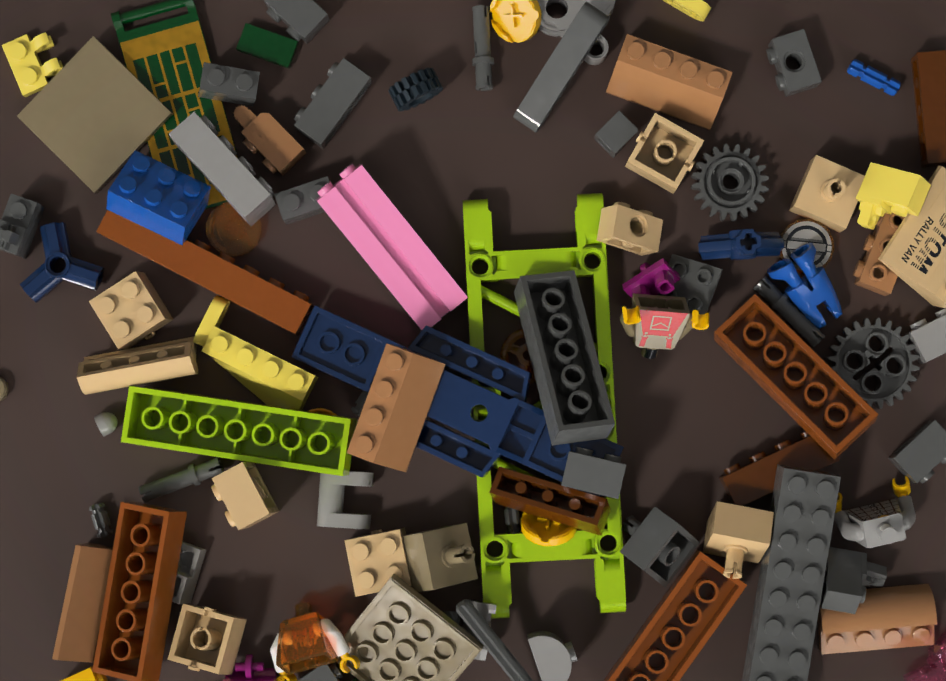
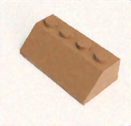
M627 34L606 93L710 130L733 72Z
M386 343L347 453L374 464L407 472L446 364L394 344Z
M89 542L75 545L52 659L94 662L113 547Z

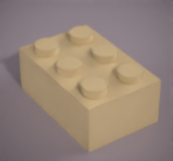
M241 462L212 478L214 485L211 486V489L218 501H224L228 509L224 513L232 527L237 526L238 530L249 528L279 512L255 463Z

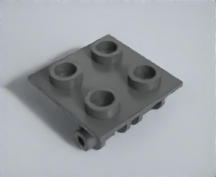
M672 254L669 266L679 273L680 280L674 283L675 289L670 293H659L657 295L685 297L690 314H692L693 310H698L699 314L707 313L723 269Z

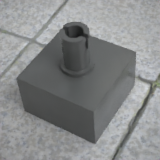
M654 506L643 522H640L633 515L626 518L633 527L623 522L622 530L631 535V538L621 549L620 553L666 588L700 542L681 525Z

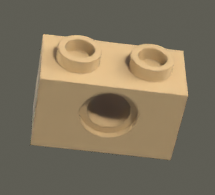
M615 202L612 206L601 209L597 241L641 256L656 253L659 251L663 220L654 217L650 211L634 210L627 203Z

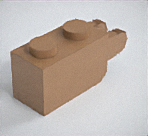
M245 105L236 107L233 114L238 123L244 128L241 133L246 138L242 143L253 154L258 151L265 158L262 163L273 174L278 171L284 176L306 154L304 148L269 113H260L256 116Z

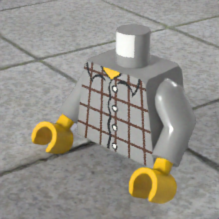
M905 476L906 483L904 485H897L895 478H893V491L899 497L898 500L895 498L842 511V494L838 492L834 521L841 535L846 540L856 541L865 548H873L905 540V531L909 530L916 520L912 498L908 496L911 493L909 478Z

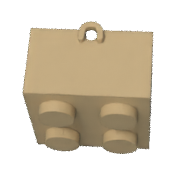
M655 113L645 131H641L636 139L637 145L625 167L674 194L686 172H690L695 164L693 160L704 140Z
M133 272L89 301L118 349H129L144 338L146 340L156 335L155 331L174 320L144 272Z
M405 527L382 532V529L371 531L369 535L344 540L355 597L379 592L393 574H396L409 586H412L402 536L406 535Z
M183 604L167 660L188 665V669L194 671L202 669L216 674L232 675L247 619L216 611L217 609Z

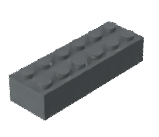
M575 270L520 276L514 295L552 446L608 438L615 425Z

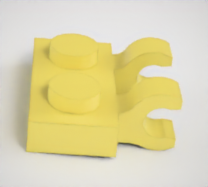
M46 32L36 36L33 40H31L29 35L25 34L2 45L21 93L25 97L41 91L49 83L48 78L55 76L64 67L62 61H58L57 58L45 62L44 65L41 64L38 53L55 46L51 36H48Z

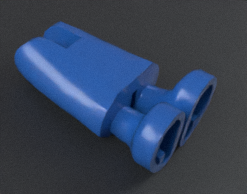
M807 243L797 248L791 254V258L805 275L800 277L794 264L788 258L774 263L767 270V273L772 279L784 280L789 284L785 289L787 295L805 317L820 330L827 324L817 309V305L823 302L835 319L843 313L839 299L823 267L816 268L814 264L815 246L813 243Z

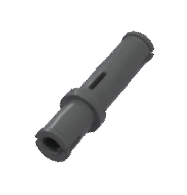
M477 5L472 7L475 58L472 59V65L475 66L476 74L475 90L479 91L481 88V91H489L493 89L492 65H494V58L491 57L490 7Z
M764 276L753 287L771 305L769 308L772 311L776 310L812 348L821 341L820 339L826 336L788 299L787 293H782L767 276Z
M215 457L196 466L193 463L188 465V469L148 484L140 485L138 488L140 495H144L141 497L143 502L146 503L193 484L195 486L200 485L201 481L223 473L224 468L223 465H220L221 460L219 457Z

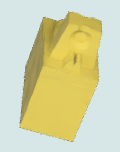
M871 162L856 196V199L860 202V214L857 223L864 228L874 230L880 216L883 217L885 213L890 215L894 213L902 217H906L907 213L918 216L931 184L921 175Z

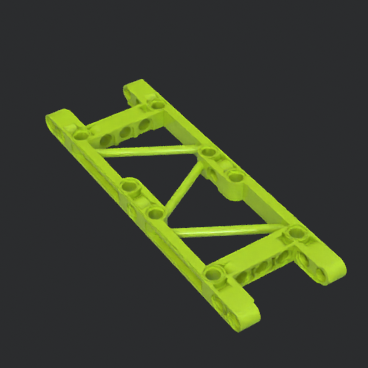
M603 193L577 194V207L574 211L576 247L494 252L492 216L488 210V199L463 200L470 345L484 351L482 298L520 317L516 302L482 286L481 283L575 270L576 278L592 277L596 339L594 346L599 365L606 372L604 383L615 421L608 438L605 439L617 444L606 244L597 241L601 209L604 208ZM588 255H595L598 257L600 264L597 268L590 269L585 265L584 258ZM479 260L486 262L488 265L487 272L482 275H478L472 270L473 264ZM472 378V383L481 386L478 380ZM491 386L483 387L501 396L500 390H497ZM541 400L533 404L543 410ZM481 404L473 407L474 420L478 422L485 420L488 414L486 407ZM475 438V442L490 448L488 444ZM501 458L493 466L497 470L499 467L536 477ZM491 470L483 478L477 476L483 602L496 605V612L491 614V619L510 618L509 606L512 603L510 563L594 559L596 597L599 600L600 613L626 612L624 555L620 553L623 548L620 495L619 499L604 496L609 503L611 511L602 536L580 530L576 531L574 537L564 544L542 546L526 539L523 533L494 534L492 496L489 493L492 487ZM605 535H612L615 538V546L609 551L603 550L600 546V540ZM491 541L500 542L503 546L502 553L496 557L489 555L486 549L488 543Z

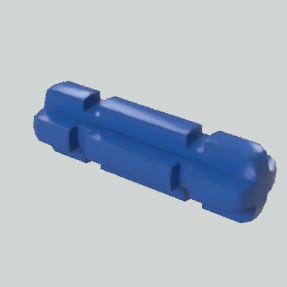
M857 59L852 60L847 69L848 74L854 77H861L860 80L879 90L883 88V92L891 96L898 92L901 85L900 81L894 78H887L888 75L869 65L865 67L864 63Z

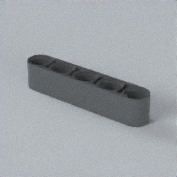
M587 1L584 3L513 115L514 119L535 133L538 132L610 19L608 15Z

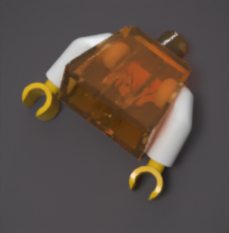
M306 602L295 605L294 618L280 623L279 633H277L270 648L275 671L280 675L276 681H285V679L287 681H297L295 673L338 662L339 656L342 658L340 669L344 673H349L347 660L352 661L356 669L360 667V660L355 655H349L348 651L350 648L342 633L332 621L323 618L318 612H312V605Z

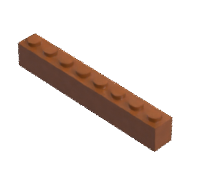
M107 210L96 231L106 238L298 336L314 307L308 303L310 297L297 290L291 294L283 290L285 284L271 277L268 282L259 278L260 272L246 264L242 269L234 265L236 259L220 252L219 256H216L209 252L211 248L209 245L197 239L194 244L186 240L183 245H180Z

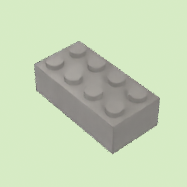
M193 112L173 129L169 136L182 153L250 226L254 225L276 205L272 198L274 196L272 188L262 177L259 179L254 177L256 173L253 171V167L243 156L237 159V152L234 150L233 145L223 135L220 138L217 137L219 133L205 115L200 118Z

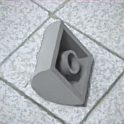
M547 631L528 633L527 638L541 680L567 681L571 673L572 663L578 661L572 643L564 644L557 635Z

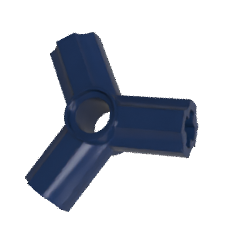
M64 222L41 226L40 231L46 260L45 263L20 283L26 294L38 303L63 280L97 291L104 277L105 268L71 256ZM60 259H64L66 262L64 271L56 273L55 263Z
M754 229L729 231V234L701 236L698 246L702 260L725 258L743 260L756 257L780 256V252L784 248V239L779 235V232H755Z

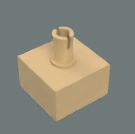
M815 155L809 162L789 211L840 233L848 226L858 202L856 196L865 176Z
M717 501L707 520L703 553L726 557L723 575L730 578V574L733 573L732 579L741 578L743 561L759 564L771 541L774 512Z

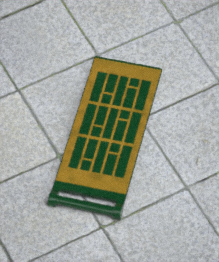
M166 0L124 13H120V11L111 13L126 68L173 113L164 125L147 141L151 158L211 186L206 209L227 204L228 201L182 153L169 136L173 129L195 112L200 118L205 115L219 133L217 137L220 138L223 135L237 152L223 101L198 97L204 62H212L195 0ZM187 7L188 14L125 31L124 24Z

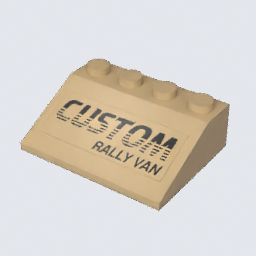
M938 166L928 181L931 187L919 215L915 216L907 213V216L878 259L931 305L946 309V168Z

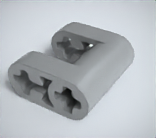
M350 471L349 475L346 476L320 473L317 526L370 529L371 515L343 513L345 485L373 487L374 473Z

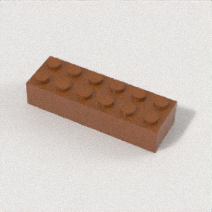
M756 294L714 332V341L834 460L876 421L879 414Z
M142 502L120 503L92 672L127 681H159L187 516L186 511Z
M696 550L603 681H680L744 591L747 584L740 579H732L733 574H730V578L723 575L725 569L701 551Z

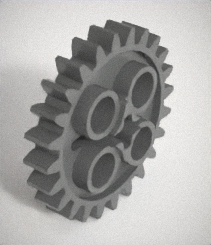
M865 318L863 319L862 327L855 321L852 323L853 331L844 327L842 331L845 337L839 335L834 337L839 345L829 346V349L835 354L834 356L826 357V360L833 362V367L831 368L866 403L872 407L874 402L877 409H882L883 400L888 406L894 405L893 396L898 400L904 399L901 390L911 392L912 389L907 382L917 381L911 375V371L920 370V367L912 365V361L917 360L919 356L911 355L910 351L916 346L915 344H906L910 337L909 334L902 337L899 335L902 329L901 326L891 330L892 321H887L881 326L880 318H876L873 325H871L869 319ZM872 336L877 337L881 342V347L877 352L869 347V339ZM892 348L890 354L875 364L876 368L865 371L857 380L853 379L857 372L870 364L869 359L877 358L886 349ZM849 354H854L859 359V365L856 369L850 368L847 364ZM890 358L898 363L899 368L895 374L890 373L887 369L886 364ZM867 376L874 377L877 382L874 391H869L865 387L864 382Z

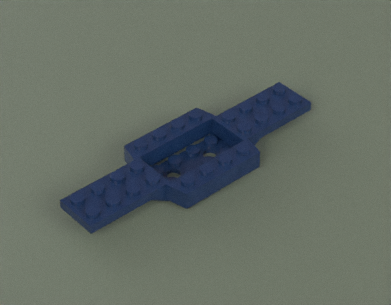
M314 306L291 356L369 393L386 343L394 344L445 363L449 368L513 396L514 398L512 399L504 398L446 370L443 371L427 416L488 444L490 448L428 419L425 420L416 447L482 478L488 474L503 455L562 482L569 451L575 452L576 447L593 450L592 456L603 459L605 453L620 457L624 448L608 439L552 446L543 410L527 403L532 373L427 325L407 348L318 306ZM479 404L485 406L488 412L486 419L481 422L475 421L471 415L472 408ZM586 492V493H589V494H593V495L602 497V495H599V494Z

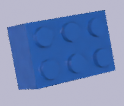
M135 150L108 190L106 209L183 245L208 205L211 186Z

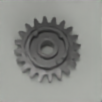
M724 144L722 153H720L717 147H713V157L707 153H704L702 156L706 164L702 162L696 163L695 167L700 173H692L691 178L698 180V183H694L691 189L699 190L700 193L693 199L694 201L704 200L700 209L704 210L710 207L709 217L719 212L720 221H723L727 214H729L731 221L735 222L737 213L745 219L748 217L747 209L751 212L758 210L754 202L762 204L765 201L759 193H766L769 190L766 186L761 185V183L769 179V176L760 175L766 168V165L756 166L759 155L750 159V148L746 149L742 154L740 153L739 144L734 147L733 151H730L728 144ZM726 176L733 177L737 183L736 188L727 189L723 185V178Z

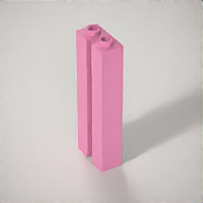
M353 164L349 165L339 174L342 178L333 185L329 182L317 192L320 196L316 201L421 330L426 325L429 327L434 326L446 313L451 312L468 297L361 164L356 167Z

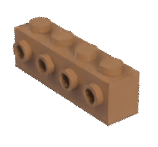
M885 213L883 217L880 216L873 235L869 234L863 245V250L866 251L863 261L859 260L853 272V276H856L855 285L883 296L892 293L898 276L878 258L905 217L894 213L891 215Z

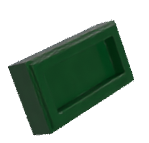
M245 23L236 49L242 53L289 69L299 43L296 40Z

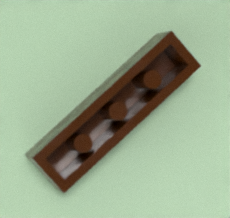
M946 50L917 52L911 58L921 168L946 166Z
M804 431L800 433L801 439L791 443L790 439L780 442L774 446L776 451L766 455L765 451L749 457L750 463L740 467L739 463L725 468V475L719 478L731 504L744 506L773 492L777 464L818 471L840 459L837 457L834 460Z
M503 467L498 468L489 492L496 504L602 536L611 511L606 498Z

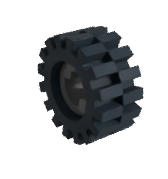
M431 67L402 78L401 81L391 86L388 91L398 111L401 112L409 110L411 107L415 108L419 104L434 98L433 96L438 95L443 90V87L434 69Z

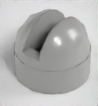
M103 412L94 416L95 422L103 436L114 432L118 424L114 414Z

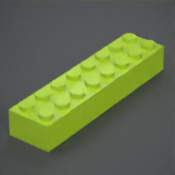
M129 386L121 442L346 476L349 475L352 455L348 454L347 450L356 428L357 419L156 388Z

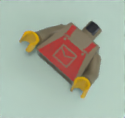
M633 293L632 308L622 307L620 322L626 334L633 337L635 346L641 348V355L648 359H654L657 357L659 349L672 350L675 348L678 340H681L693 328L698 330L707 329L709 327V313L699 314L698 310H693L692 314H690L685 297Z

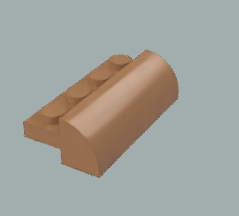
M929 584L866 589L865 601L863 604L859 603L855 614L822 609L820 601L817 619L819 650L821 655L934 645V625H937V613L934 596Z

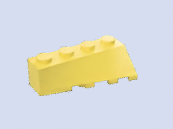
M215 326L202 349V352L209 355L269 406L302 410L318 379L317 376Z

